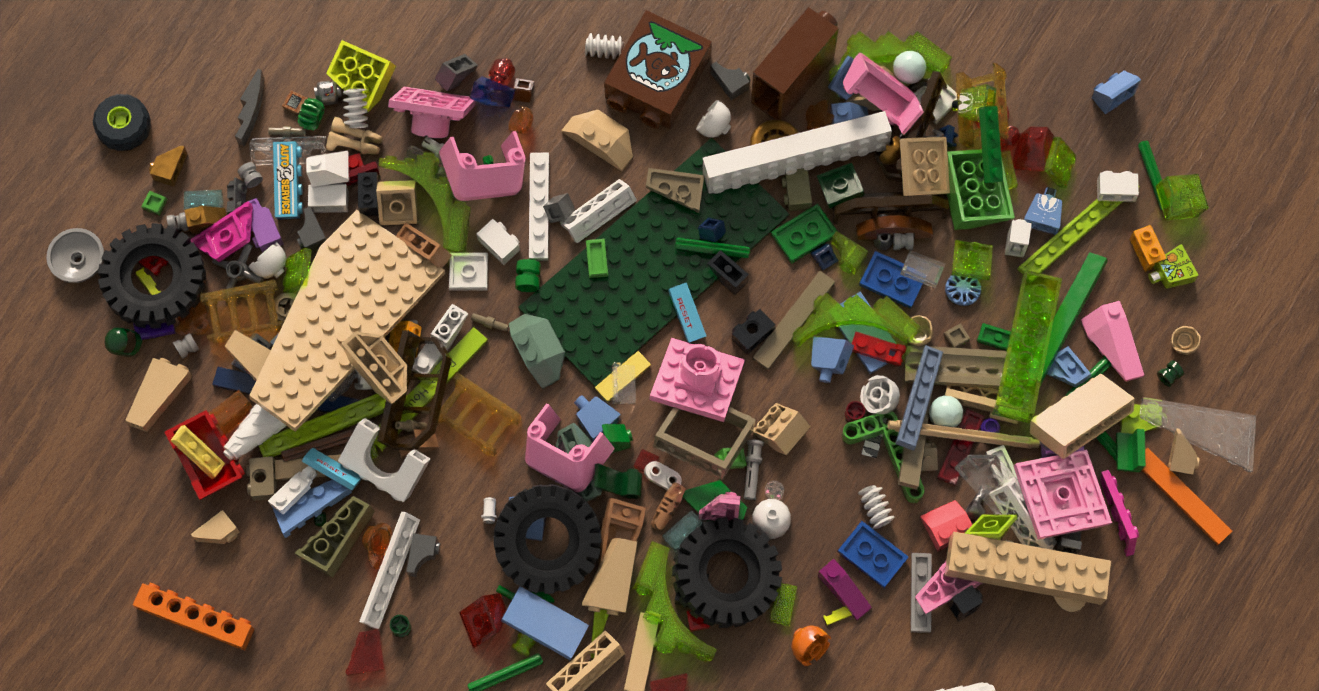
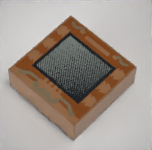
M290 91L282 107L299 115L302 104H304L307 97Z

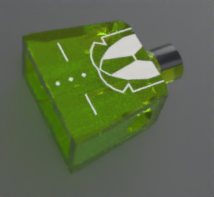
M983 84L963 89L960 92V100H953L952 109L953 111H958V115L964 119L980 122L979 107L995 106L997 88Z

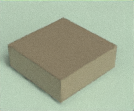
M961 323L944 332V336L952 348H958L970 341V337Z

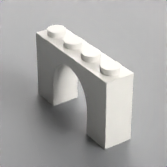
M364 418L357 424L338 462L344 468L356 472L363 480H369L375 484V487L379 490L388 492L395 500L404 502L412 494L430 458L413 449L408 453L398 472L386 473L381 471L374 465L371 459V447L379 433L380 427Z

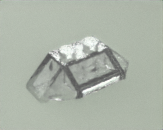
M968 455L954 468L995 515H1002L989 494L991 491L1004 486L1009 479L1015 476L997 455ZM1004 491L997 494L1001 501L1008 502V497ZM1009 510L1010 515L1019 516L1016 510Z

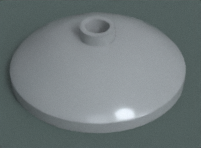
M82 228L68 229L58 234L50 243L47 250V264L51 272L58 279L68 283L83 282L93 277L98 272L99 264H103L101 257L104 253V248L100 239L91 231ZM81 258V261L76 262V259Z

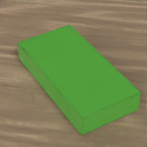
M605 239L586 240L589 278L607 277Z

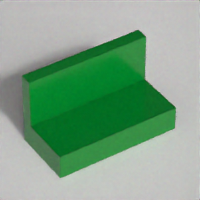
M1136 429L1133 434L1116 433L1118 471L1140 472L1146 466L1145 429Z

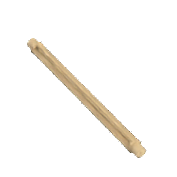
M889 420L887 428L899 432L902 421ZM924 423L919 434L1028 449L1039 448L1040 446L1039 440L1032 437Z

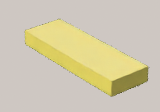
M637 351L595 387V390L608 403L650 368L651 364Z
M185 425L181 426L171 439V442L211 479L216 478L225 465Z

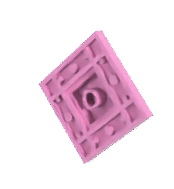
M403 87L389 99L388 107L394 108V111L397 112L410 110V114H413L411 127L413 134L423 137L427 135L430 138H445L449 134L450 119L456 121L461 120V118L463 119L476 105L477 98Z
M671 338L649 400L724 422L745 359L718 352L712 347L702 344L694 345Z
M1087 450L1074 452L1065 459L1056 455L1016 463L1013 466L1038 540L1108 526L1112 523Z

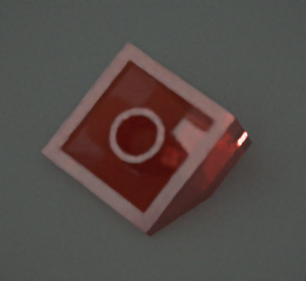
M1029 127L1019 134L1011 167L1012 170L1048 171L1055 136L1048 127Z
M500 593L484 595L459 612L473 648L480 646L501 631L503 625L501 619L507 609Z

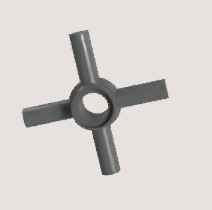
M246 244L239 260L231 262L222 260L218 262L213 259L212 263L226 269V273L230 277L224 296L231 298L238 281L249 279L260 285L263 283L264 278L250 272L249 266L246 264L253 247L252 245ZM240 267L239 273L236 274L237 268Z

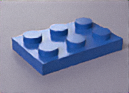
M875 251L859 286L911 309L927 274Z
M863 521L859 523L837 551L883 588L887 586L908 559L906 554Z

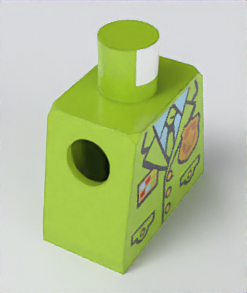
M1182 244L1165 254V260L1155 263L1154 269L1156 271L1148 274L1152 284L1162 281L1166 289L1193 283L1199 276Z

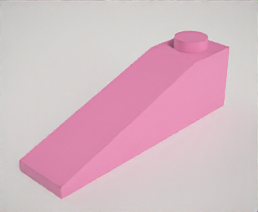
M1120 301L1102 305L1081 319L1087 338L1099 348V352L1102 355L1106 356L1111 362V366L1125 382L1144 377L1131 330Z
M733 492L720 494L699 510V519L712 521L725 517L728 518V521H731L733 518L738 519L741 496H737Z

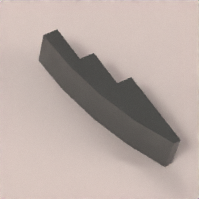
M260 69L256 71L240 98L243 109L238 116L241 127L236 133L235 138L238 144L243 146L246 145L253 131L262 102L264 76Z

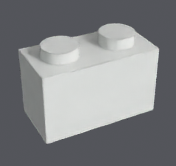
M1104 171L1097 178V201L1135 202L1139 195L1138 174H1133L1130 171L1122 173Z
M335 183L315 187L309 185L308 207H311L313 213L348 212L349 191L346 184Z
M492 219L477 233V239L493 256L505 265L520 251V242L513 234L510 236L506 232L507 229L501 222L497 223Z
M1021 219L1012 221L1007 234L1004 255L1024 257L1029 245L1032 223H1027V221Z

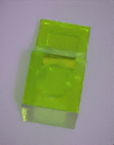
M836 231L832 236L831 244L840 253L839 266H841L844 272H851L855 275L867 258L868 250Z

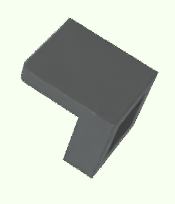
M568 193L552 197L543 206L550 223L565 220L575 211Z

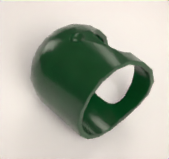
M115 327L106 334L104 343L107 351L111 354L132 357L140 350L142 339L139 333L134 330ZM132 332L136 337L135 348L131 353H124L123 351L128 341L127 333Z

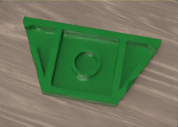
M721 480L685 490L682 498L699 514V510L720 494L732 491ZM740 500L738 519L743 520L747 506Z

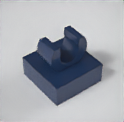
M947 125L938 129L937 137H946L947 146L952 148L957 146L953 139L957 138L958 134L954 132L955 127Z

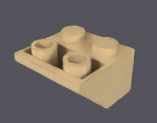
M775 403L763 419L757 423L753 433L775 451L787 455L811 426L798 411Z

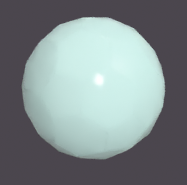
M905 51L898 55L894 61V74L899 81L906 84H914L923 78L926 72V62L918 52Z
M940 396L932 402L929 408V418L933 425L957 427L963 418L962 405L952 396Z

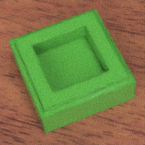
M149 191L141 207L159 216L168 199Z

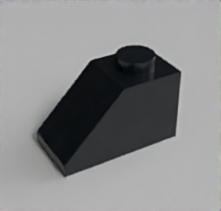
M721 250L707 264L721 284L734 295L748 283L749 274Z

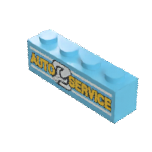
M296 141L273 142L275 218L300 219V214H303V203L300 202L303 186L299 184V176H302V165H299L302 149Z

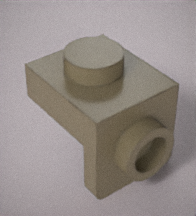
M925 440L921 471L938 470L937 447L935 443Z

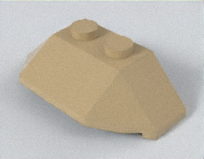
M600 110L573 116L562 129V133L621 172L633 158L629 130Z
M355 331L341 343L349 362L371 388L389 403H394L407 391V364L382 335Z

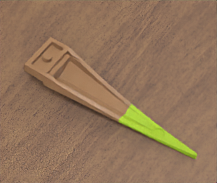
M614 498L607 499L605 516L602 518V543L600 546L598 568L612 539L621 538L637 541L643 526L645 507ZM600 609V612H594L592 642L603 633L609 615L606 614L607 610ZM591 653V658H594L595 653Z

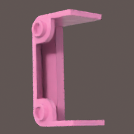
M859 53L854 58L843 80V88L849 95L853 93L861 94L879 109L885 111L889 123L893 126L898 125L901 133L905 135L924 113L916 95L864 54Z
M512 131L501 145L507 163L477 166L476 160L472 155L468 153L459 154L454 137L448 139L439 151V155L452 192L458 200L469 201L513 196L521 190L525 155L516 131Z
M546 403L528 428L525 461L530 468L574 492H581L586 489L593 479L595 464L603 465L615 448L601 432L590 447L576 445L569 454L545 442L561 421L551 406Z

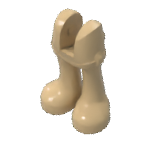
M334 118L328 135L326 150L334 151L337 146H345L360 151L361 154H379L380 148L369 144V142L381 144L383 141L382 136L370 130L349 128L350 126L344 124L341 118ZM340 133H343V134L351 135V136L360 138L361 141L353 140V139H350V138L341 136V135H339V134H340Z

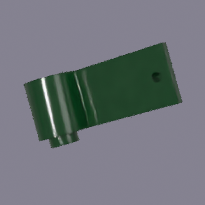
M599 463L595 464L594 487L626 499L641 498L642 473H639V470L627 469V472H620Z

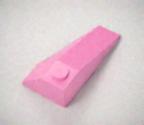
M945 562L915 596V599L924 613L927 614L950 602L952 597L972 585L976 588L982 583L944 576Z

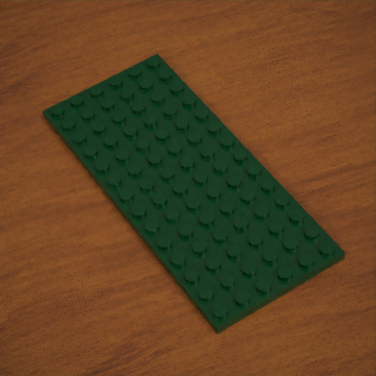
M711 138L674 171L703 175V158L726 151ZM704 180L699 213L650 191L596 238L605 239L607 277L589 278L587 248H585L518 308L523 314L549 320L565 351L564 357L596 387L677 317L668 289L687 282L693 301H695L718 281V278L707 265L716 254L676 249L675 242L677 238L713 242L700 239L698 227L707 218L724 221L726 233L714 243L749 247L751 251L783 223L790 214L759 183H749L737 189L729 188L721 193L709 194ZM728 256L736 264L742 259V257Z

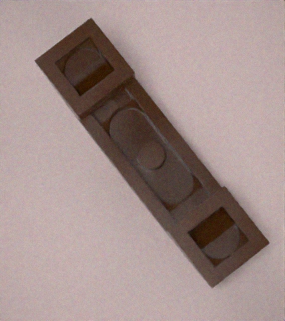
M882 216L856 225L858 240L877 239V234L913 233L914 239L933 238L934 236L930 222L911 216Z

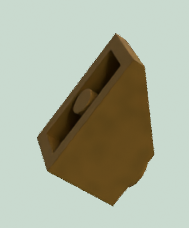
M179 146L156 157L155 162H152L149 168V173L154 181L175 186L188 155L185 147Z
M199 206L184 210L187 226L192 235L203 232L227 215L226 209L220 207Z

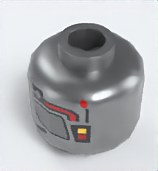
M333 80L318 82L317 87H314L315 99L323 102L324 106L337 104L338 97H342L340 86H336V82Z

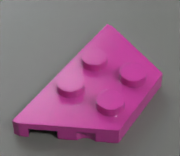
M247 201L192 238L191 242H194L198 249L216 261H222L250 242L252 204Z

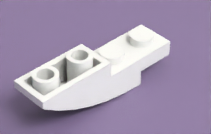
M452 304L432 331L431 337L441 340L448 351L460 332L468 313ZM425 344L415 358L412 371L417 374H430L434 367L443 359L435 344Z

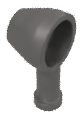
M881 214V215H879V217L888 216V215H886V214ZM890 233L877 234V239H874V245L879 250L889 249L893 242ZM881 236H886L887 240H882Z
M983 485L979 486L976 496L965 510L971 520L977 521L986 512L980 504L984 495L988 492V488Z

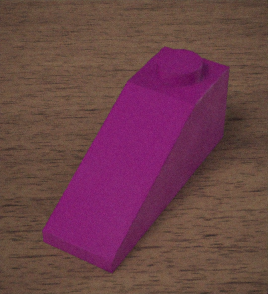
M835 559L831 560L819 571L818 577L843 606L850 611L856 620L872 608L849 575Z

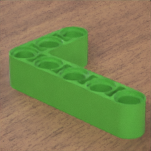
M892 411L887 414H874L846 424L843 428L842 439L847 444H855L882 435L899 479L901 460L897 459L896 455L899 453L903 454V447L889 439L891 436L897 437L899 432L888 429L887 425L883 422L884 418H889L891 421L898 420L896 414ZM871 424L874 430L868 431L864 426ZM853 430L856 436L850 437L846 434V431ZM921 479L917 488L920 493L919 496L915 497L910 494V490L913 488L901 486L908 502L915 504L921 501L924 495V486Z

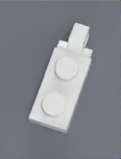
M308 465L302 472L299 471L268 500L269 504L281 514H285L311 488L312 480L317 476L315 469Z

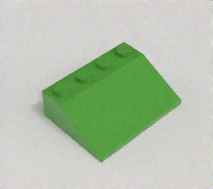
M982 149L947 152L950 193L947 194L954 230L973 229L1015 218L1003 162V182L985 183Z

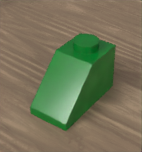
M625 424L601 425L602 433L615 448L612 453L631 448L630 441H633L630 429L626 430Z

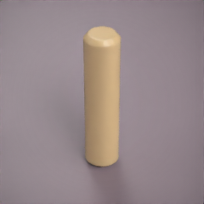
M992 411L989 414L990 418L1018 424L1019 419L1017 417Z

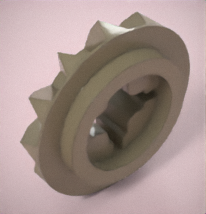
M282 293L274 299L272 311L277 319L282 322L285 321L290 310L285 314V309L282 307L287 306L289 302L292 307L297 296L296 294Z

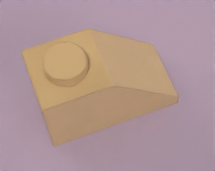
M1176 428L1168 467L1171 471L1193 474L1194 469H1198L1199 458L1182 431Z
M222 510L191 535L197 542L225 544L235 540L239 530Z

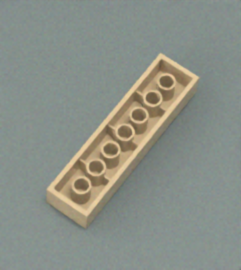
M953 532L949 538L944 576L1101 605L1107 600L1111 561Z

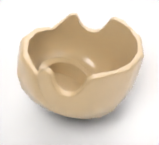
M917 315L909 319L907 326L904 328L907 342L911 345L923 346L931 341L933 327L927 317Z
M1179 327L1173 332L1171 337L1172 347L1179 354H1192L1199 348L1201 343V336L1193 327Z

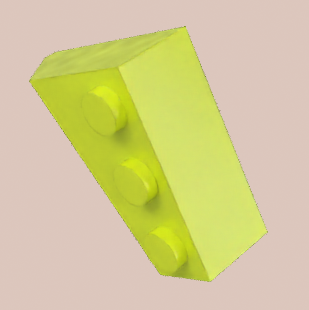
M341 40L326 74L344 91L348 89H366L362 93L367 94V97L362 100L366 101L367 105L362 108L367 109L369 112L381 100L396 65L391 61Z

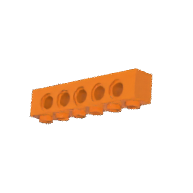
M142 583L133 603L136 609L238 649L246 650L254 632L250 621L244 618L234 619L232 618L233 615L226 611L218 613L214 611V607L208 604L200 606L196 604V600L189 597L182 599L174 591L167 590V592H164L156 584L149 583V585ZM156 598H163L160 605H154ZM181 604L178 612H172L174 605ZM199 611V616L196 619H190L192 612ZM217 618V623L214 626H208L210 619ZM235 625L233 633H226L228 626Z

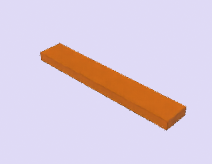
M1148 447L1145 449L1146 466L1142 471L1218 546L1232 530Z

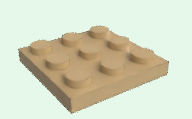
M946 137L900 139L903 195L949 194Z

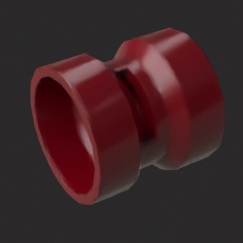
M859 401L850 402L845 411L846 421L850 423L864 418V405Z

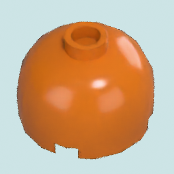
M812 625L799 628L793 635L791 649L793 655L804 666L811 665L810 661L814 658L818 661L826 653L830 646L828 639H831V637L818 626Z

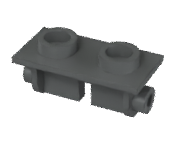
M236 177L234 181H229L227 185V198L233 199V201L227 202V215L246 203L247 187L243 181Z

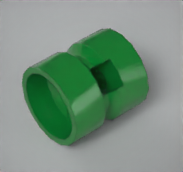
M531 259L517 261L516 274L518 276L515 278L516 290L531 293L540 289V278L537 277L541 272V263L539 261Z

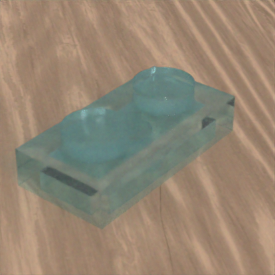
M222 190L184 191V210L199 206L223 208Z
M691 510L663 535V538L677 551L683 540L694 529L700 527L703 522Z

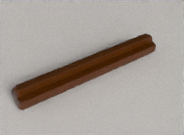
M354 429L282 451V459L284 462L304 457L311 448L320 452L348 443Z

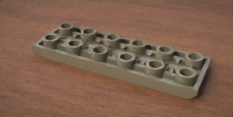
M906 346L905 383L914 382L925 346ZM929 346L943 352L934 385L1021 390V353Z

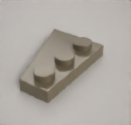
M648 168L647 189L699 213L704 175Z

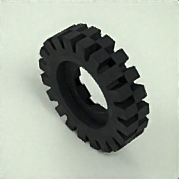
M152 223L151 228H147L146 224L136 226L137 231L132 233L128 229L122 232L123 238L120 241L115 238L109 244L112 249L104 251L101 257L104 263L99 264L98 274L101 279H98L99 286L110 308L123 321L129 324L133 322L136 327L145 328L146 325H150L151 329L161 328V323L165 322L167 326L177 323L175 318L180 316L184 319L190 314L188 309L190 307L196 308L200 302L198 296L199 294L203 295L206 287L204 284V280H206L205 264L194 242L192 243L190 238L183 232L179 233L177 228L168 225L165 229L162 224ZM149 256L164 258L173 269V279L169 287L155 295L139 292L133 286L131 280L134 266L140 260Z
M541 484L517 493L514 498H511L505 504L497 518L494 529L495 555L502 570L508 577L513 579L514 583L520 587L528 588V591L535 593L539 591L545 592V594H554L556 591L563 592L571 589V586L575 584L578 585L585 579L584 577L588 573L590 574L601 551L600 525L592 507L581 495L579 496L573 490L566 487H559V485ZM544 517H551L561 521L569 533V545L566 551L559 558L549 561L533 556L526 545L528 528L533 522Z
M727 517L717 518L713 522L712 520L707 521L694 529L680 544V548L676 551L673 559L676 561L675 565L672 566V577L676 579L673 586L675 592H680L682 596L679 601L683 607L688 605L691 609L689 613L696 619L701 617L704 619L703 623L710 626L718 624L719 628H729L731 626L736 628L758 618L775 601L778 595L777 589L781 587L782 577H779L782 565L781 561L776 560V556L779 553L775 545L770 547L767 543L770 538L764 532L761 535L756 532L757 526L752 523L744 525L743 520L733 518L731 521H728ZM729 551L736 553L747 565L748 580L745 586L736 593L726 594L717 591L707 578L708 562L712 556L719 552Z

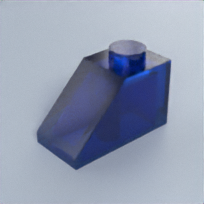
M481 76L474 82L470 99L488 106L510 107L515 89Z

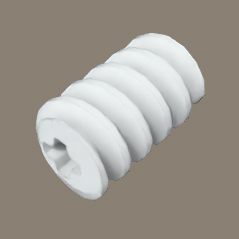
M590 33L586 40L585 56L590 51L591 57H594L597 52L599 58L604 53L605 58H609L610 54H612L613 59H616L618 54L620 56L624 49V42H622L621 36H619L617 41H615L614 36H611L609 41L607 35H604L601 40L599 34L593 39L592 33Z
M348 89L343 91V94L348 95V98L343 99V101L349 103V105L343 108L349 110L348 113L344 114L345 117L349 118V120L344 121V124L350 125L349 128L368 127V124L363 123V121L368 120V117L362 115L368 112L367 109L362 108L367 105V102L362 100L367 97V94L362 93L366 89Z
M875 485L868 486L858 492L860 496H863L861 498L862 503H866L864 509L869 510L867 516L872 517L870 523L876 524L873 526V529L881 528L895 518V516H888V513L892 511L891 508L885 509L889 502H882L886 495H879L883 487H876Z

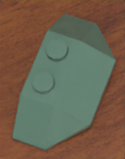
M524 314L510 322L511 337L528 370L541 388L544 389L560 380L565 351L549 320Z
M575 423L558 431L556 448L567 454L576 445L590 447L592 441ZM593 478L585 490L575 493L579 496L581 495L588 502L601 495L602 490L594 487Z

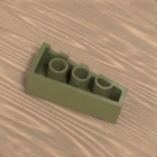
M353 496L295 554L300 560L333 578L375 511L369 504Z

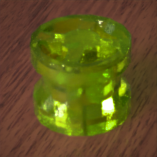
M518 633L517 641L512 644L511 648L528 657L530 648L536 642L528 636Z

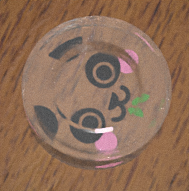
M779 481L767 483L765 486V496L768 499L780 500L783 497L784 486Z

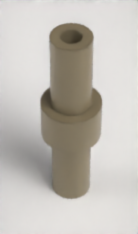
M291 126L268 128V135H283V137L306 136L307 133L304 128H292Z
M475 313L471 316L472 321L484 324V327L489 329L495 328L507 332L509 329V325L498 322L493 317H484Z
M415 420L398 421L395 423V428L414 432V429H426L427 424Z

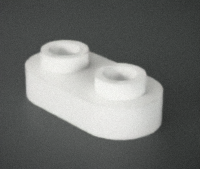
M650 462L644 469V475L649 481L667 491L672 486V483L669 481L670 477L675 479V483L681 485L682 479L679 473L660 462ZM657 468L658 474H654L652 469Z

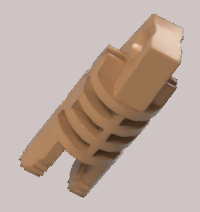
M675 482L672 484L656 509V513L651 521L652 528L660 531L665 528L682 500L685 487Z

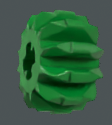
M314 98L306 99L298 115L299 126L307 130L314 131L317 129L323 119L325 108L323 102Z

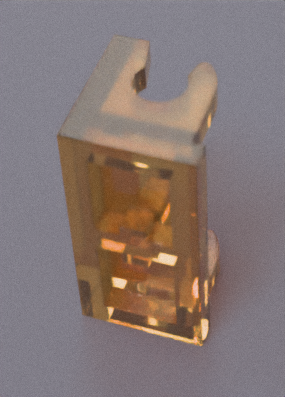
M238 390L209 412V414L215 415L219 423L217 424L218 427L226 435L249 415L253 406L242 392Z

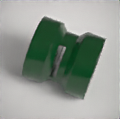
M1171 360L1165 369L1157 372L1159 380L1167 387L1172 386L1176 379H1180L1184 375L1182 367L1174 360Z
M400 614L390 620V629L396 637L403 638L411 632V624L406 616Z

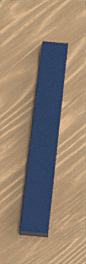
M217 367L212 385L250 395L256 381L248 373ZM331 394L316 411L329 413L360 400Z

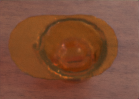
M387 523L368 526L362 537L363 547L368 551L369 562L375 569H380L392 537L391 527Z

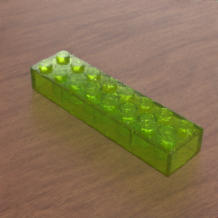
M1024 270L993 415L1030 423L1033 419L1062 278Z

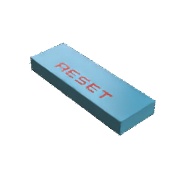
M687 282L668 289L687 343L706 337Z
M311 448L303 457V463L350 490H353L362 479L356 472L344 468L342 464L314 448Z

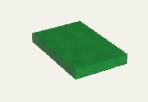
M819 204L814 205L771 232V236L791 264L839 235V232Z

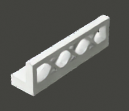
M619 179L575 210L565 220H561L560 224L569 231L572 239L578 243L636 202L637 199L630 186Z
M1015 477L1009 479L1004 486L990 492L989 495L1002 515H1010V509L1018 512L1019 517L1011 529L1021 544L1030 546L1032 541L1037 543L1040 548L1053 549L1057 543L1054 537L1037 539L1020 485ZM1004 491L1008 497V502L1001 501L997 494ZM1020 525L1029 529V535L1023 534L1020 531Z

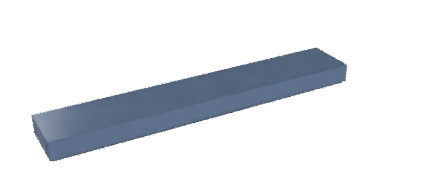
M927 345L923 348L895 443L913 451L917 445L943 352Z

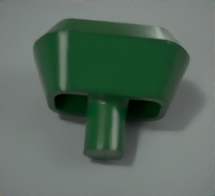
M322 511L320 515L314 517V524L316 526L322 527L326 523L325 512Z

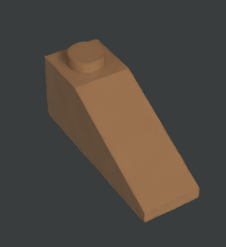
M407 223L403 225L396 235L397 238L405 242V245L437 268L439 266L443 268L452 256L440 244Z

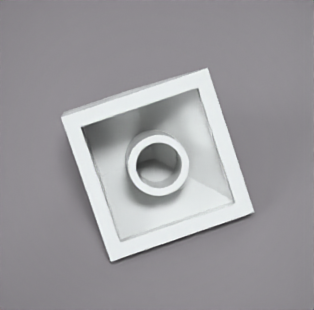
M342 151L308 157L307 175L311 186L349 182V152Z

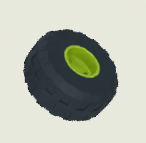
M116 94L106 98L98 105L94 112L93 126L100 141L108 148L125 151L140 146L147 139L151 130V119L148 110L139 99L128 94Z

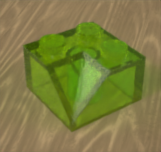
M1199 174L1167 176L1155 186L1165 220L1197 218L1209 209Z

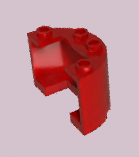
M207 410L164 432L188 474L199 500L242 479V475L245 474L242 466L236 464L239 459L229 460L224 455V446L229 440L225 434L221 436L216 427L219 423L215 415H210ZM185 425L225 463L216 478L211 479L171 442V439L181 426Z

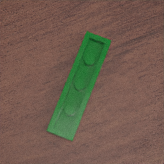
M979 107L985 183L1003 182L998 107Z

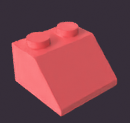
M956 500L920 516L937 552L948 547L949 538L953 532L965 533L972 526L967 513Z

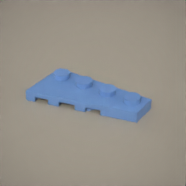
M332 479L308 490L285 514H281L272 507L284 537L286 538L291 535L290 532L298 527L300 529L306 524L305 521L313 516L317 517L327 506L332 507L352 493V491Z

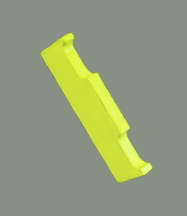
M144 268L136 271L137 277L150 295L161 293V291L156 289V283L151 276L144 272Z
M844 606L832 611L831 615H824L823 617L828 626L852 616V614Z

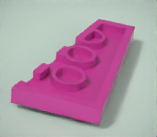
M1109 470L1101 472L1100 483L1108 505L1112 504L1111 513L1114 522L1118 521L1119 538L1121 541L1125 540L1126 557L1134 555L1137 538L1139 537L1136 526L1132 525L1131 513L1128 509H1125L1124 497L1116 488V478L1111 476Z

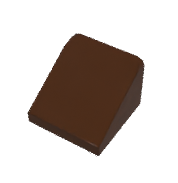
M517 78L512 90V99L530 102L534 81Z

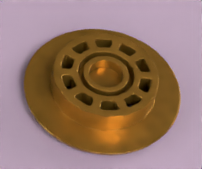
M769 120L760 124L754 130L750 139V146L798 134L799 132L786 121Z

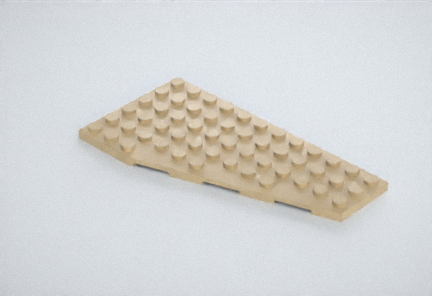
M356 210L320 246L250 393V399L296 432L354 371L355 368L349 362L341 343L355 331L379 334L385 338L445 275V270L440 266L437 268L405 245V242Z

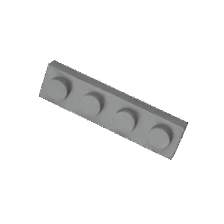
M929 553L911 554L910 632L931 633V612L925 614L915 599V596L931 579L932 554Z

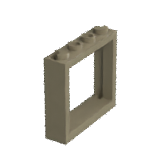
M729 406L724 421L743 430L723 461L666 434L681 409L673 407L656 433L653 447L723 480L752 434L756 419Z

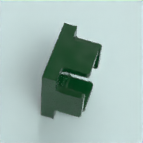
M852 162L817 175L829 209L865 195Z

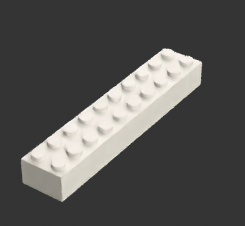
M884 111L703 158L704 180L708 193L717 194L729 188L737 189L745 184H756L764 179L772 180L780 175H784L785 172L787 175L796 173L797 169L811 170L815 166L830 165L834 161H846L851 157L865 156L873 151L881 152L886 150V145H890L892 130Z

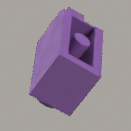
M256 198L248 201L253 206L251 231L255 235L252 238L255 247H260L263 253L276 242L280 246L284 245L270 210L266 207H261Z

